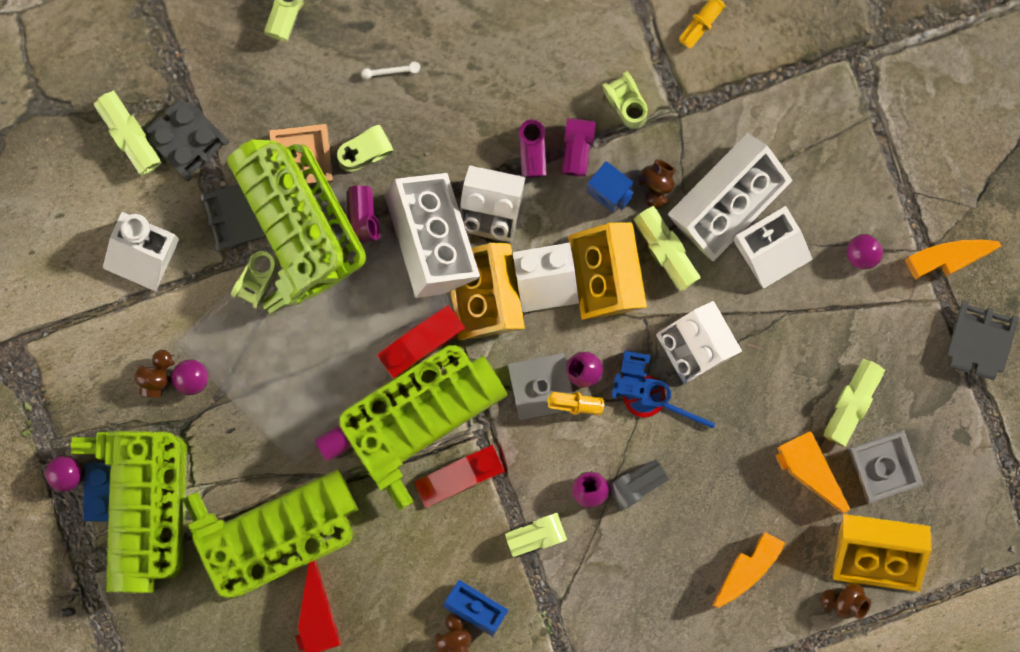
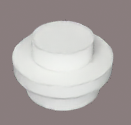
M131 214L123 219L120 231L126 241L140 243L148 237L150 225L142 215Z

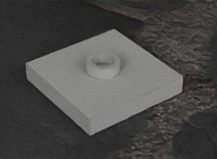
M564 353L508 364L519 421L567 412L550 409L547 402V397L551 392L573 394L571 382L566 372L567 363Z
M904 430L848 449L867 504L923 486Z

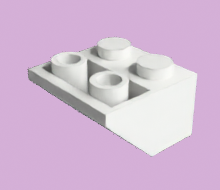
M469 166L463 185L459 209L466 233L512 243L525 177Z
M786 206L737 234L733 239L762 289L813 260L803 234Z
M121 212L109 239L103 269L156 291L179 238L175 234L149 223L150 233L143 242L130 243L123 238L120 231L123 219L129 214Z
M714 301L691 311L656 334L683 384L692 381L742 352Z

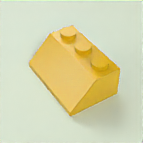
M632 222L607 223L568 235L582 320L623 314L647 308Z
M488 243L471 248L480 277L450 291L454 313L466 328L458 334V340L501 335L525 329L511 244Z
M843 514L838 533L833 580L920 592L931 554V526Z

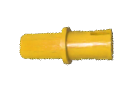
M709 0L698 14L692 16V22L679 37L681 44L689 49L693 48L705 31L711 30V24L721 11L725 9V4L721 0Z
M551 392L547 397L550 409L570 411L572 415L586 413L600 416L604 410L603 398L583 396L579 392H574L573 394Z

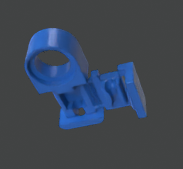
M629 351L624 352L621 372L624 374L623 378H620L621 373L615 376L612 391L614 399H616L617 395L641 399V404L662 407L670 401L671 389L663 381L646 378L644 382V377H647V373H644L645 363L650 362L651 355ZM656 385L663 386L667 392L665 400L654 402L650 398L652 387Z

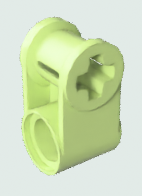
M625 71L622 77L610 84H602V89L607 99L616 109L625 126L631 129L642 127L647 120L648 108L629 72ZM630 108H638L642 111V116L632 119L627 115V111Z
M376 125L359 136L343 143L337 152L338 163L342 170L355 172L370 163L387 157L394 149L382 127ZM350 152L352 155H355V162L351 163L349 159L345 160V153Z
M265 251L254 253L243 273L236 281L231 296L234 298L239 296L252 303L253 308L258 309L263 302L262 300L265 299L269 286L277 273L278 262L276 258ZM262 258H269L271 262L270 269L265 273L258 272L257 262ZM245 288H248V289L254 291L255 294H252V293L246 291Z

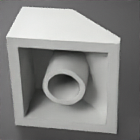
M570 243L513 252L522 313L579 304Z

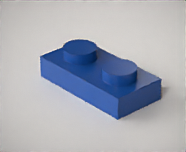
M85 463L83 521L108 522L110 466L105 463Z
M458 580L443 604L444 608L492 637L509 611L461 580Z

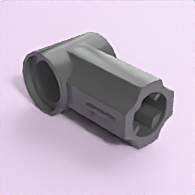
M655 459L632 474H625L609 484L608 487L619 509L623 511L643 499L645 494L669 479L662 466Z

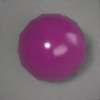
M869 234L857 235L847 245L846 253L848 260L852 266L860 270L872 269L882 260V246Z
M589 351L578 352L571 356L566 369L569 380L580 388L592 387L598 383L603 371L600 359Z
M194 359L179 362L173 369L171 378L177 391L184 395H196L201 393L207 386L209 376L205 366Z
M66 455L55 457L48 463L45 470L46 480L51 488L60 492L73 490L80 484L82 478V468L79 462Z
M593 471L581 473L575 478L572 485L574 499L581 506L587 508L600 506L606 500L609 493L607 481L599 473Z

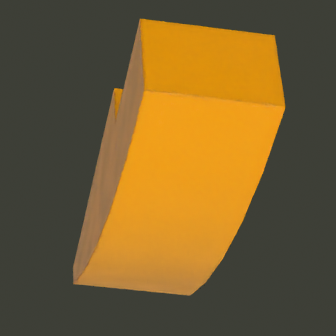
M982 239L948 242L921 250L908 256L904 261L915 280L940 267L947 277L996 251L1001 247L999 241Z
M766 532L762 533L750 557L743 553L738 554L712 605L720 608L751 588L775 562L786 543Z

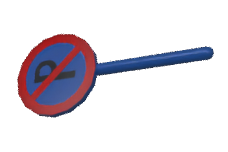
M647 375V377H644V382L646 381V378L658 380V379H656L655 377L650 376V375ZM660 385L652 387L650 398L654 402H662L666 398L665 388ZM623 396L624 405L635 416L642 418L652 417L660 412L662 408H666L710 428L715 427V423L669 403L662 407H654L641 404V399Z

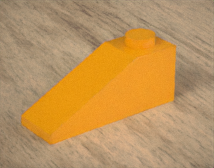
M811 431L777 447L779 453L775 456L782 470L787 469L790 475L840 513L850 510Z

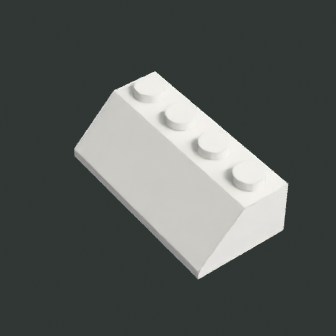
M747 133L667 215L678 229L714 262L733 242L735 236L744 231L793 180L770 148Z
M448 173L395 179L384 196L415 298L442 295L480 277Z

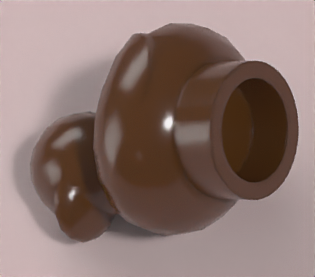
M656 159L653 165L644 167L639 174V184H644L651 189L646 194V204L649 207L654 206L655 209L669 203L664 194L670 193L675 185L672 177L675 173L674 167L660 159Z
M163 349L156 351L152 356V363L155 367H144L141 365L135 372L134 380L140 387L139 394L142 396L162 397L163 389L170 384L171 374L167 368L174 365L175 362L172 360L171 354Z
M855 583L846 584V587L840 594L832 589L826 590L821 594L820 598L824 612L829 613L835 609L836 614L843 619L853 617L859 620L863 619L871 607V600L865 596L864 589Z
M450 613L445 620L446 627L450 632L443 635L440 633L436 634L434 639L437 652H468V647L472 641L471 635L467 630H463V628L469 622L454 613Z

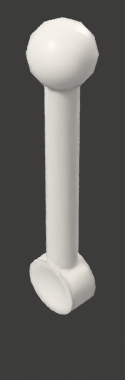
M412 62L409 66L379 70L365 68L361 71V76L363 79H370L371 76L408 71L417 74L420 71V64Z

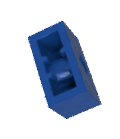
M605 161L588 182L586 193L614 213L617 208L623 210L632 199L634 193L631 191L633 181Z

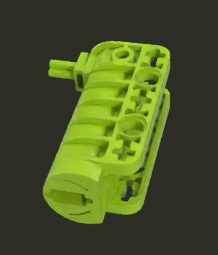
M252 139L235 149L228 156L227 163L283 268L277 272L281 278L275 282L278 290L262 300L264 310H268L269 314H273L285 305H299L304 300L311 299L329 290L364 265L366 259L365 251L308 146L293 144L286 148L277 141ZM296 152L302 153L301 162H295ZM303 166H309V169L305 170ZM309 174H313L316 179V186L312 190H310L306 182ZM319 194L320 198H314V195ZM322 201L328 202L329 206H327L326 208L327 212L321 211V208L323 207ZM330 216L336 217L335 219L330 220ZM335 224H339L343 230L342 237L339 240L336 239L332 231ZM345 244L346 247H345V248H341L340 245ZM349 252L356 253V256L353 257L354 262H348Z
M450 345L345 410L340 417V426L382 492L386 490L398 510L401 511L414 502L401 482L404 478L399 470L404 467L402 462L504 399L508 394L484 355L471 363L460 347ZM453 356L455 359H458L459 365L454 367L453 364H449L448 358ZM438 363H441L442 368L444 367L446 370V374L443 376L437 365ZM426 371H434L437 377L433 382L425 383L421 380L422 375ZM414 378H416V381L419 387L421 388V390L419 391L416 389V386H414V384L412 383V380ZM403 386L410 395L407 398L400 395L399 389ZM391 394L393 399L397 402V405L394 407L390 399L387 397V395ZM379 401L385 402L387 408L384 413L376 415L372 412L375 403ZM363 410H366L372 421L369 422L364 418L366 416L362 413ZM354 417L356 420H360L358 422L359 428L356 430L350 427L352 425L350 420Z
M97 432V437H72L70 444L71 454L96 455V459L105 460V464L110 466L106 592L155 593L156 578H175L181 573L183 568L185 522L183 498H185L187 460V447L184 440L167 432ZM174 443V449H169V452L165 451L166 446ZM172 458H175L174 464L164 462V460L171 461ZM172 469L174 478L170 483L166 484L164 475L168 470ZM163 489L174 491V493L167 492V494L163 495ZM172 502V508L167 510L163 508L164 504ZM173 517V523L162 521L163 518L169 519ZM170 528L172 537L169 542L165 543L162 539V533L165 529ZM161 548L172 549V552L161 554ZM168 561L171 563L168 568H162L161 566L162 562Z
M339 468L227 522L224 520L218 521L214 513H208L199 492L183 498L193 521L188 526L192 532L197 550L216 591L221 596L228 598L245 595L307 565L309 562L316 561L347 546L353 539V530L347 516L359 511ZM336 526L344 529L345 532L341 534V540L331 538L325 541L320 535L323 533V536L327 535L329 537L335 534L334 528ZM315 538L318 542V549L315 553L308 554L305 544L309 539ZM298 552L302 557V560L300 557L296 558V556L287 560L288 565L279 563L273 566L269 562L281 560L283 558L282 553L290 555ZM257 564H261L264 567V575L259 580L255 579L252 573L254 566ZM244 578L246 580L245 583L242 581L236 583L233 586L234 590L227 589L226 585L230 583L229 579L239 580Z

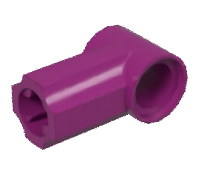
M567 118L564 138L566 147L562 174L586 177L590 147L593 146L595 121Z
M534 119L526 120L522 123L518 135L521 176L525 178L547 176L545 129L541 122ZM527 127H535L538 129L540 136L537 140L529 141L524 136V130Z
M359 185L349 187V190L346 191L347 216L354 233L361 244L378 240L381 230L379 222L374 216L372 188Z
M340 425L314 439L327 462L335 457L338 459L347 455V450L353 448Z

